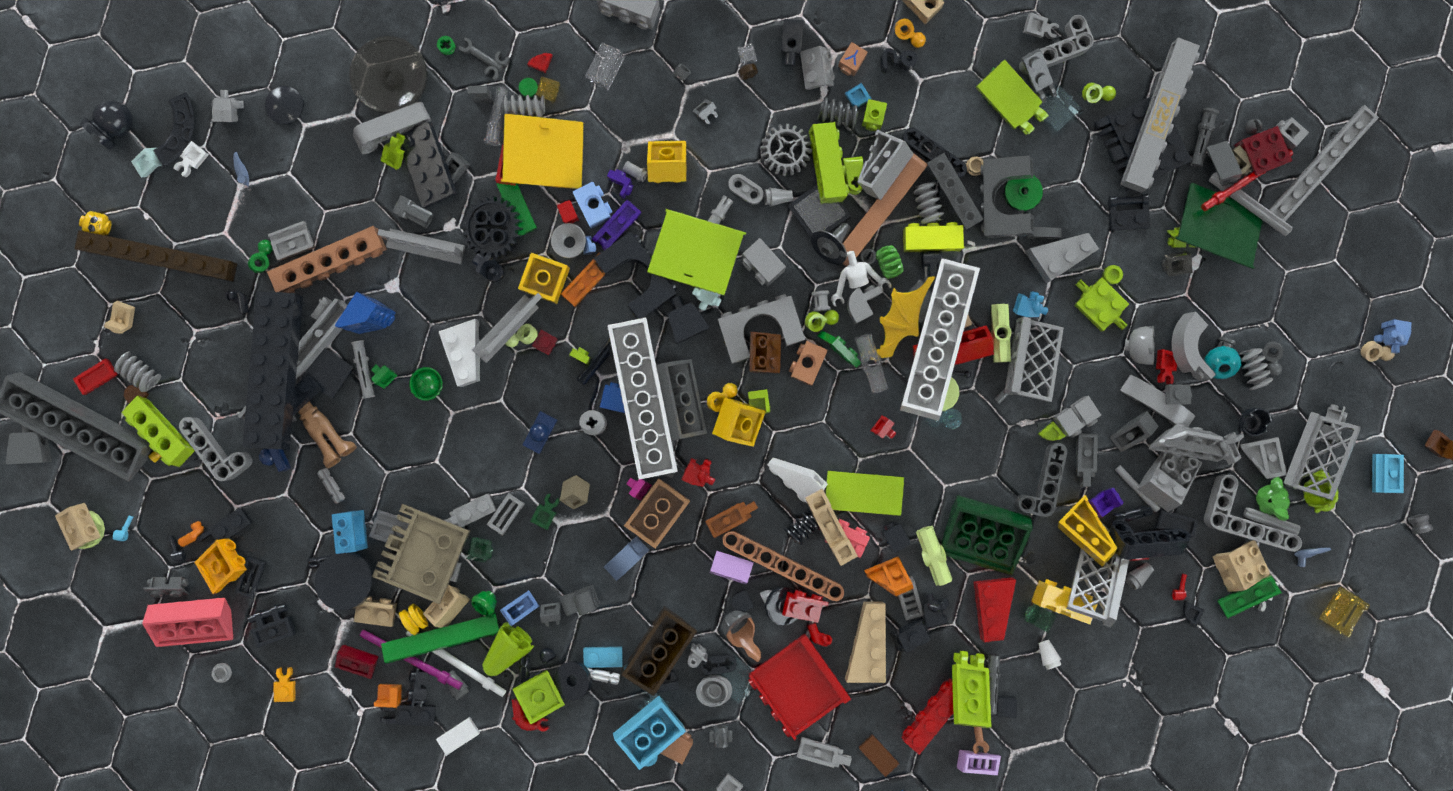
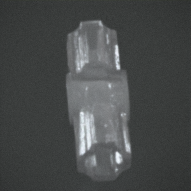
M865 334L855 338L862 360V368L866 372L872 393L887 390L889 387L872 334ZM874 360L877 366L870 367L867 361Z

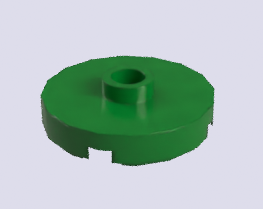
M1034 175L1030 179L1007 181L1005 185V200L1015 210L1028 211L1033 209L1040 203L1043 196L1041 182ZM1021 189H1026L1027 194H1022Z

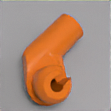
M197 521L191 524L193 531L178 539L180 546L185 547L194 542L204 532V526H202L201 522Z

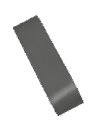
M1034 227V235L1025 236V238L1058 240L1062 238V229Z

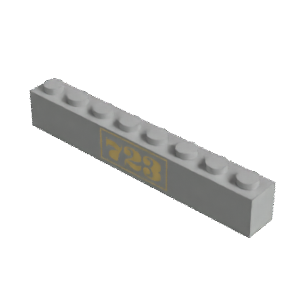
M1177 38L1171 44L1120 185L1141 193L1152 186L1154 181L1152 175L1160 165L1161 160H1159V156L1167 146L1165 140L1173 129L1174 124H1171L1173 118L1179 113L1180 106L1178 104L1180 99L1182 100L1186 94L1187 89L1185 85L1192 77L1193 71L1191 69L1199 58L1200 53H1198L1200 45L1181 38Z

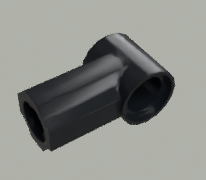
M941 250L922 251L921 253L924 283L928 277L935 276L929 289L934 287L941 259H943Z

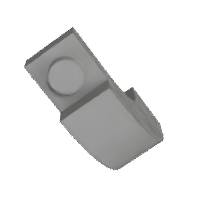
M1197 312L1183 314L1174 328L1172 335L1173 357L1182 373L1191 372L1192 376L1198 381L1211 380L1215 373L1204 362L1198 351L1199 337L1208 324Z

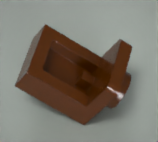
M1434 430L1428 438L1425 447L1437 457L1453 461V440H1450L1441 431Z

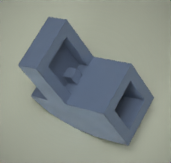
M636 536L604 568L617 581L649 549Z

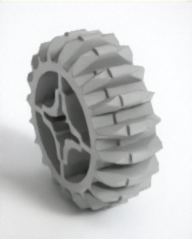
M779 124V131L772 127V134L767 132L765 135L768 139H762L764 145L760 147V150L764 151V153L761 154V158H767L764 161V165L771 163L769 166L770 171L774 167L776 168L775 174H779V171L783 170V176H786L787 170H789L790 175H794V168L797 172H800V166L805 168L807 165L805 161L810 160V156L806 154H811L812 149L807 148L811 146V142H804L808 139V135L801 136L803 133L802 129L796 132V125L791 130L789 129V124H786L785 129ZM781 136H790L796 140L786 141ZM776 139L779 149L772 155L770 146ZM800 145L802 154L796 160L793 151ZM784 146L790 148L789 153H786V151L785 153L782 152ZM785 158L791 163L783 164L776 161V159Z

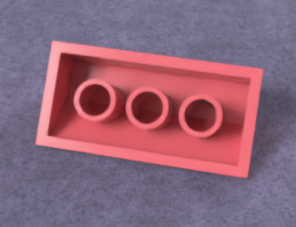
M225 598L148 605L142 623L156 647L233 640L231 608Z

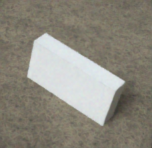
M468 717L436 740L447 756L479 735L480 732L472 719Z

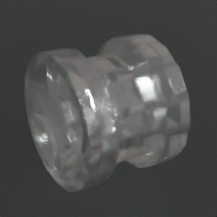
M752 43L747 44L746 47H737L742 66L750 61L753 63L757 62Z

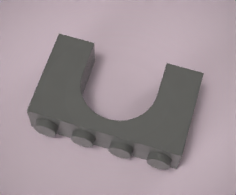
M1018 156L983 159V166L981 165L980 168L981 176L984 177V184H981V195L984 196V203H981L982 215L984 214V222L981 223L982 234L984 233V236L987 238L1033 236L1034 216L1031 213L1003 214L999 212L995 203L996 193L1005 182L1033 178L1032 157Z

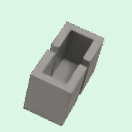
M1084 396L1071 404L1069 409L1065 408L1052 418L1065 436H1072L1073 438L1082 432L1081 428L1085 425L1090 427L1098 422L1097 418L1101 414L1090 397Z

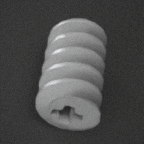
M505 95V114L529 115L532 117L536 115L542 118L543 114H545V97L542 95L541 100L538 101L537 95H534L533 101H531L529 95H527L525 101H523L522 96L519 95L518 100L515 101L514 95H511L510 101H508Z
M936 182L916 186L915 188L918 189L913 192L914 195L919 196L915 201L921 203L917 206V209L923 210L919 213V217L924 218L921 221L922 225L943 220L939 219V217L944 212L937 211L942 205L935 203L940 200V197H934L938 190L932 189Z
M1253 348L1238 353L1244 356L1241 358V362H1246L1242 369L1249 370L1244 374L1245 377H1251L1247 384H1254L1249 390L1267 386L1273 381L1272 377H1266L1270 374V370H1263L1268 364L1261 363L1265 359V356H1258L1263 351L1261 348Z
M131 352L124 353L117 360L114 371L120 374L121 377L127 378V381L133 383L134 387H139L141 392H146L153 388L161 379V375L157 374L154 376V369L147 372L149 366L144 365L141 367L143 365L142 360L136 362L137 357H130Z
M589 410L581 416L579 425L586 434L599 435L605 431L607 420L602 413ZM597 420V424L590 426V422Z

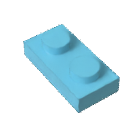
M623 647L583 648L584 665L587 668L623 667Z

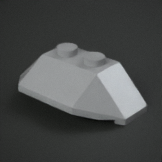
M1184 424L1174 425V427L1166 430L1149 445V450L1215 462L1229 457V452L1222 436L1211 431H1205L1200 427L1189 428Z

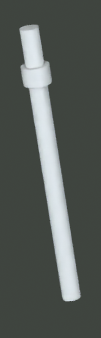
M409 631L406 633L407 636L413 635ZM443 649L432 651L481 683L482 687L489 691L490 689L501 697L505 695L506 690L494 683L495 680L492 678H486Z

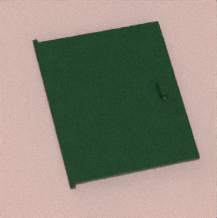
M1191 182L1179 234L1175 239L1254 269L1253 263L1262 219L1230 197H1227L1220 205H1214L1207 211H1203L1201 205L1210 200L1211 196L1217 192Z

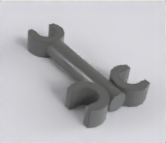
M464 38L469 46L467 48L459 46L460 51L464 54L471 53L488 64L489 67L484 71L485 75L488 76L490 72L494 71L493 80L497 81L500 77L499 72L503 69V66L509 64L510 58L506 57L504 61H500L499 58L502 53L498 51L495 54L494 60L475 48L469 38Z

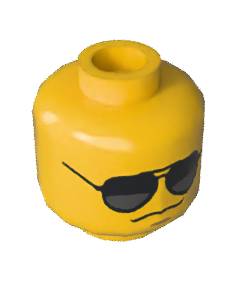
M89 211L85 216H81L79 226L82 227L84 232L107 236L111 229V221H109L108 216L105 214Z

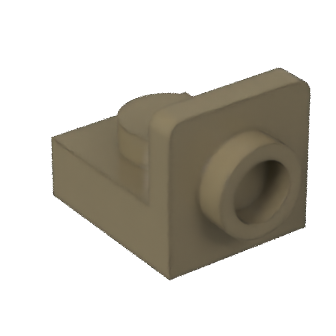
M1239 145L1232 149L1241 169V176L1244 177L1252 168L1246 152Z

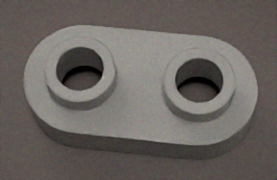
M735 174L729 179L728 185L732 193L752 205L759 204L762 201L763 190L760 186L741 174ZM736 182H740L742 186L740 188H736L734 184ZM752 192L757 193V197L751 198L750 194Z

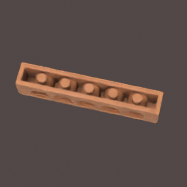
M372 226L274 268L267 273L275 292L294 293V290L299 287L306 288L311 286L313 281L318 279L322 281L329 278V274L344 272L350 265H360L365 262L366 258L378 257L387 248L382 237L378 235V228ZM366 243V250L361 252L360 245ZM348 250L349 257L347 259H343V252ZM331 258V265L326 267L325 260ZM313 265L314 271L308 275L307 269ZM295 273V274H296V279H295V281H294V282H290V276H291V274Z

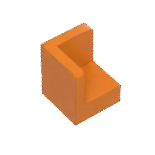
M379 684L378 698L374 702V707L397 708L401 704L402 685Z

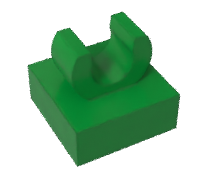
M376 364L371 369L375 374L371 380L383 389L398 376L385 365L380 368Z

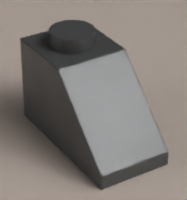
M1146 411L1129 421L1112 434L1110 438L1120 452H1123L1150 437L1159 426Z

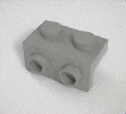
M822 46L801 51L805 89L811 90L825 85L829 87L834 86V72L831 69L830 61L832 56L830 51Z

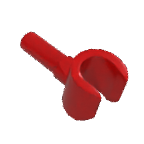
M1182 574L1179 590L1172 591L1173 600H1184L1186 598V591L1184 590L1186 574Z

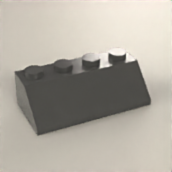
M692 359L656 365L671 441L707 434Z

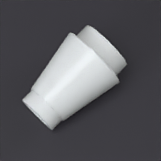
M1050 640L1038 643L1043 666L1047 670L1060 666L1061 658L1050 643Z

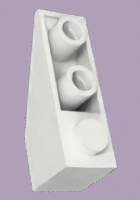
M772 458L767 464L770 471L774 475H778L786 487L792 488L803 502H806L805 497L820 489L824 490L828 485L814 470L777 458Z

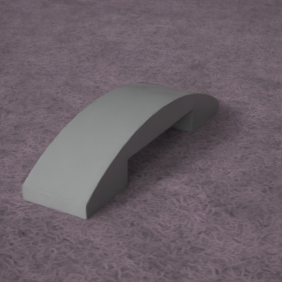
M1129 375L1120 389L1128 397L1141 402L1169 420L1168 422L1172 425L1184 424L1186 427H1189L1195 417L1193 413L1182 405L1166 404L1165 393L1133 375Z

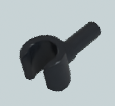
M168 537L173 551L171 559L178 562L185 561V551H178L174 537Z

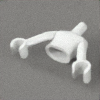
M854 251L847 252L849 265L842 270L837 292L831 297V301L834 306H836V299H840L842 304H844L842 292L846 277L850 288H858L868 284L867 272L878 282V286L880 285L881 288L884 283H887L888 287L891 288V283L888 279L881 278L868 263L857 262Z

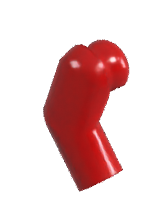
M816 622L807 625L814 643L824 647L832 643L830 635L819 632Z

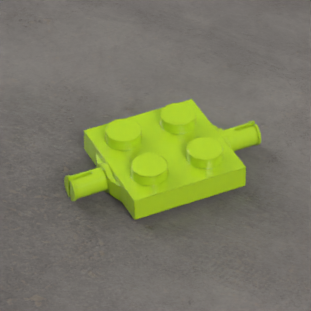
M1100 278L1090 287L1082 279L1075 284L1083 293L1074 306L1101 332L1111 323H1115L1121 330L1127 326L1120 316L1129 303L1103 278Z

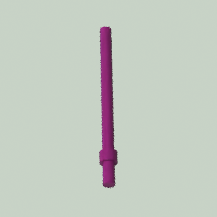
M362 630L360 633V637L382 648V643H386V641L366 630ZM414 656L402 659L436 677L437 681L444 685L447 683L458 690L463 685L462 682L451 677V674L444 670L441 672Z

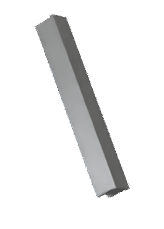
M335 298L299 341L296 385L302 379L303 373L323 349L327 348L341 332L342 329L336 327L335 324L347 307L343 300L340 301ZM246 406L238 415V417L243 419L244 421Z

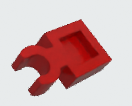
M1157 350L1156 369L1160 370L1157 376L1158 383L1165 382V378L1166 385L1173 384L1174 382L1172 372L1177 371V364L1173 357V351Z

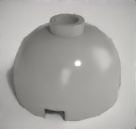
M1154 326L1139 327L1130 334L1129 340H1125V351H1129L1133 361L1139 364H1154Z

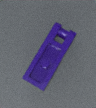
M626 200L594 235L592 240L596 244L599 243L603 250H606L624 234L642 212L630 201ZM606 233L611 236L608 241L603 237Z

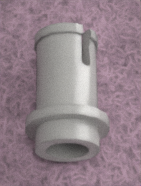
M630 161L625 163L622 170L636 178L637 182H644L648 175L645 168H640L630 163Z
M323 296L322 299H319L320 303L311 314V317L318 320L333 301Z

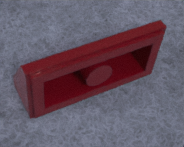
M342 645L337 652L335 668L371 679L378 656Z

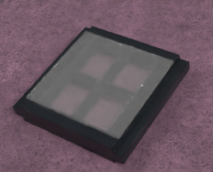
M815 185L788 205L810 238L815 231L824 230L830 232L851 217L842 202L821 204L818 185Z

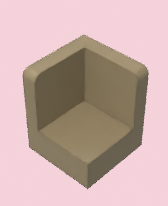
M577 475L563 482L560 501L572 509L586 504L590 484Z

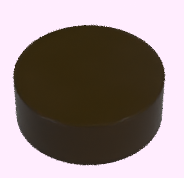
M747 64L741 67L738 73L742 80L754 77L758 73V69L755 64Z

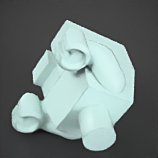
M696 287L692 292L701 301L698 308L704 311L708 305L719 306L722 301L719 298L720 294Z

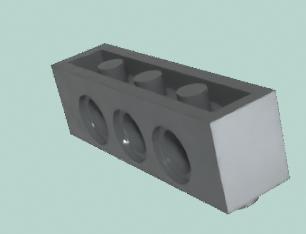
M945 153L929 161L927 164L966 230L982 221L981 214Z

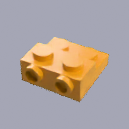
M229 538L216 540L195 561L212 594L219 593L229 582L236 581L247 570L244 566L245 559L237 554L235 550L236 544L229 540Z

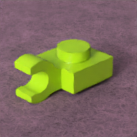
M397 133L396 138L392 136L390 143L384 145L381 157L383 163L396 170L401 167L405 152L400 149L405 139V136Z

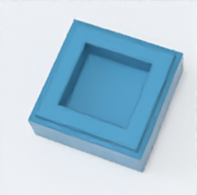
M862 83L845 93L852 107L857 105V109L866 104L868 99L871 100Z

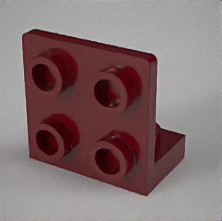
M1278 126L1234 144L1235 148L1240 145L1244 149L1255 175L1262 174L1292 161Z

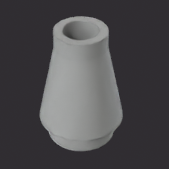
M770 187L764 190L765 205L771 207L792 202V190Z
M1146 562L1127 573L1125 581L1134 590L1142 588L1154 569Z

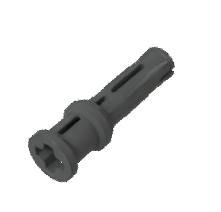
M1202 108L1203 116L1201 123L1198 124L1199 135L1190 164L1192 166L1203 167L1206 148L1208 147L1211 133L1216 128L1214 126L1216 117L1220 113L1217 109Z

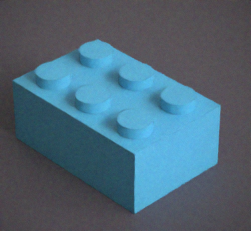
M658 696L617 729L613 736L617 744L640 770L683 735L686 730L662 698Z

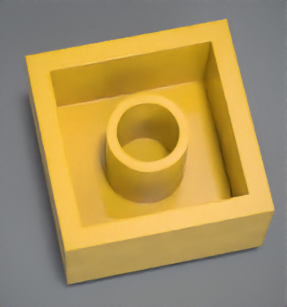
M531 253L518 289L533 296L539 293L542 296L541 299L557 304L570 268L565 264Z

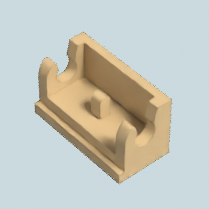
M448 584L441 603L432 602L423 615L435 627H446L470 599L459 593L460 590Z

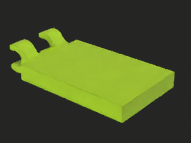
M1003 60L975 87L1012 129L1018 126L1025 135L1030 134L1035 129L1027 122L1033 115L1039 122L1044 121L1049 116L1046 111L1039 107L1042 103L1041 99L1006 60Z
M960 651V653H954L956 664L952 665L954 724L980 728L991 727L989 668H984V654L976 653V656L970 655L971 664H968V652Z

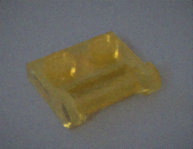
M1339 587L1319 619L1339 631L1342 635L1350 638L1353 634V628L1363 612L1369 609L1370 605L1345 588ZM1356 604L1357 608L1353 612L1345 627H1343L1342 625L1344 621L1346 620V618L1348 617L1351 610Z

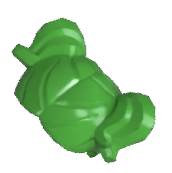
M1275 477L1271 480V484L1259 489L1256 501L1261 512L1275 515L1278 519L1286 521L1289 519L1287 511L1290 505L1289 494L1286 488L1283 487L1282 479Z

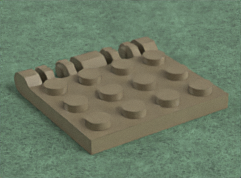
M402 504L399 511L412 516V518L410 519L398 514L397 519L409 523L408 528L405 530L400 526L393 525L392 530L403 534L404 538L389 534L385 547L396 551L397 554L395 555L383 550L381 555L394 560L392 566L384 562H378L377 567L389 571V574L375 569L372 577L440 604L470 530Z

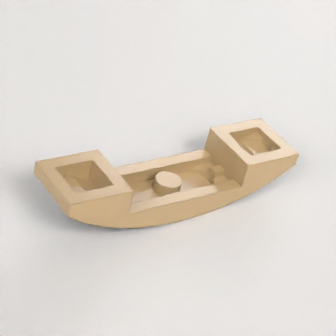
M820 489L805 497L823 536L839 564L842 566L858 557L831 508L824 490Z

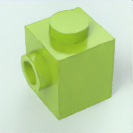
M868 99L862 126L866 127L865 129L870 131L881 129L887 103Z

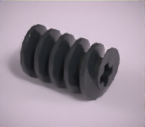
M810 508L807 509L809 515L801 514L803 520L795 519L797 525L790 523L791 530L786 527L783 528L795 544L797 542L803 545L802 537L809 540L808 533L815 535L813 528L820 531Z

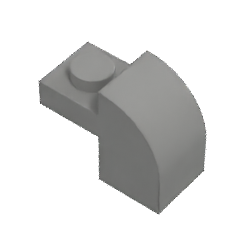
M875 285L864 289V294L859 287L850 295L847 309L854 325L873 315L867 301L883 293L880 285L877 287Z

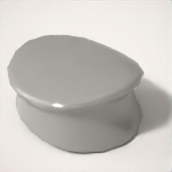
M720 675L704 677L696 689L698 700L709 707L721 706L730 699L732 694L731 683Z

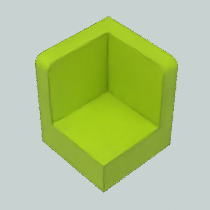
M767 389L748 392L749 405L766 410L765 413H770Z

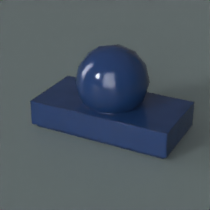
M540 411L530 428L523 446L540 454L558 420Z
M262 449L260 451L259 460L262 464L266 466L275 464L278 472L291 469L284 450Z

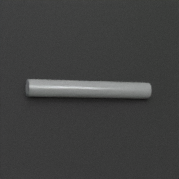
M1121 465L1115 469L1124 481L1151 506L1154 512L1161 508L1138 490L1139 484Z

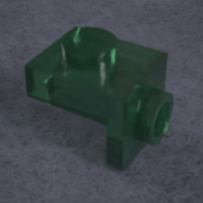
M1034 603L1032 606L1029 605L1024 613V616H1026L1025 621L1049 633L1057 618V615Z

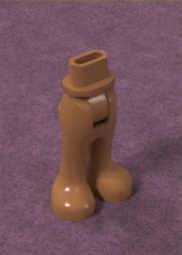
M310 401L298 412L301 415L300 420L303 421L305 429L323 453V463L326 468L335 466L340 462L341 457L349 455L357 448L353 442L342 440L329 420L316 406L313 407ZM324 433L330 439L337 453L333 450V448L327 443V441L323 437Z

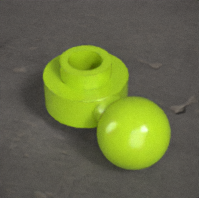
M1088 83L1082 91L1083 99L1090 103H1096L1101 98L1105 101H1111L1116 96L1114 87L1105 86L1102 89L1096 83Z
M828 310L824 315L813 311L806 316L805 325L811 331L818 332L823 329L825 323L829 325L836 324L839 320V314L835 310Z

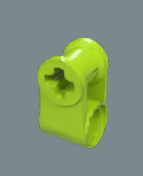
M862 156L843 158L842 165L845 166L846 170L845 183L848 184L849 194L857 195L863 188L858 185V188H855V185H852V183L856 181V184H859L857 181L864 165Z

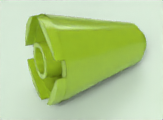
M505 622L500 627L482 664L484 672L489 676H498L520 660L534 647V645L531 646L530 644L532 642L531 637L519 626L514 628L508 622Z

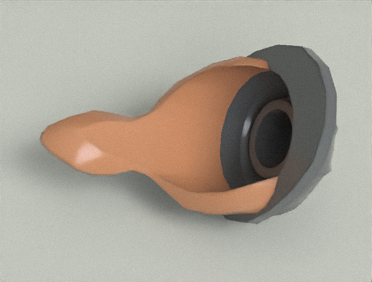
M732 611L725 616L722 623L724 637L734 646L744 648L748 657L759 662L761 653L753 642L755 625L752 616L747 612Z

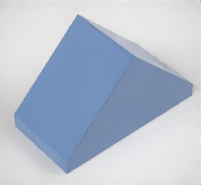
M528 590L500 611L510 626H512L538 608L539 605Z

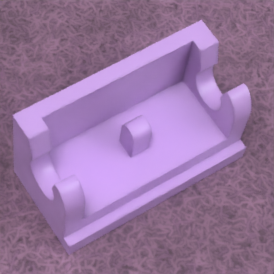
M716 551L710 573L747 584L754 562Z

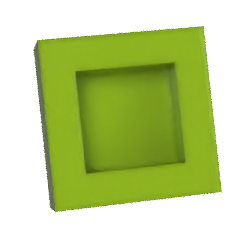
M580 347L578 350L573 348L569 354L587 365L592 359L588 357L589 352Z

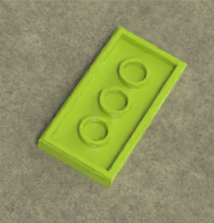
M827 471L826 483L828 485L826 486L825 494L833 510L901 516L904 477Z

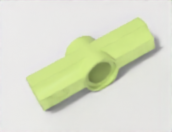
M1008 304L991 305V335L994 346L993 363L1011 362ZM999 328L1004 330V338H999L997 336V330Z
M933 526L917 530L916 534L922 547L924 563L927 567L929 566L936 586H942L951 582L952 577L946 563V553L943 546L939 545Z

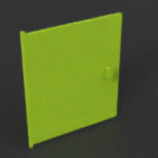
M666 209L665 212L667 213L647 273L725 295L741 241L746 232Z

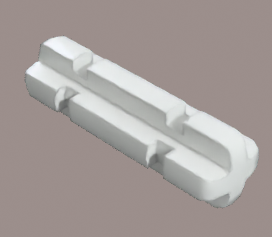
M587 668L591 674L590 678H593V680L606 683L609 681L615 685L619 684L620 674H610L609 671Z

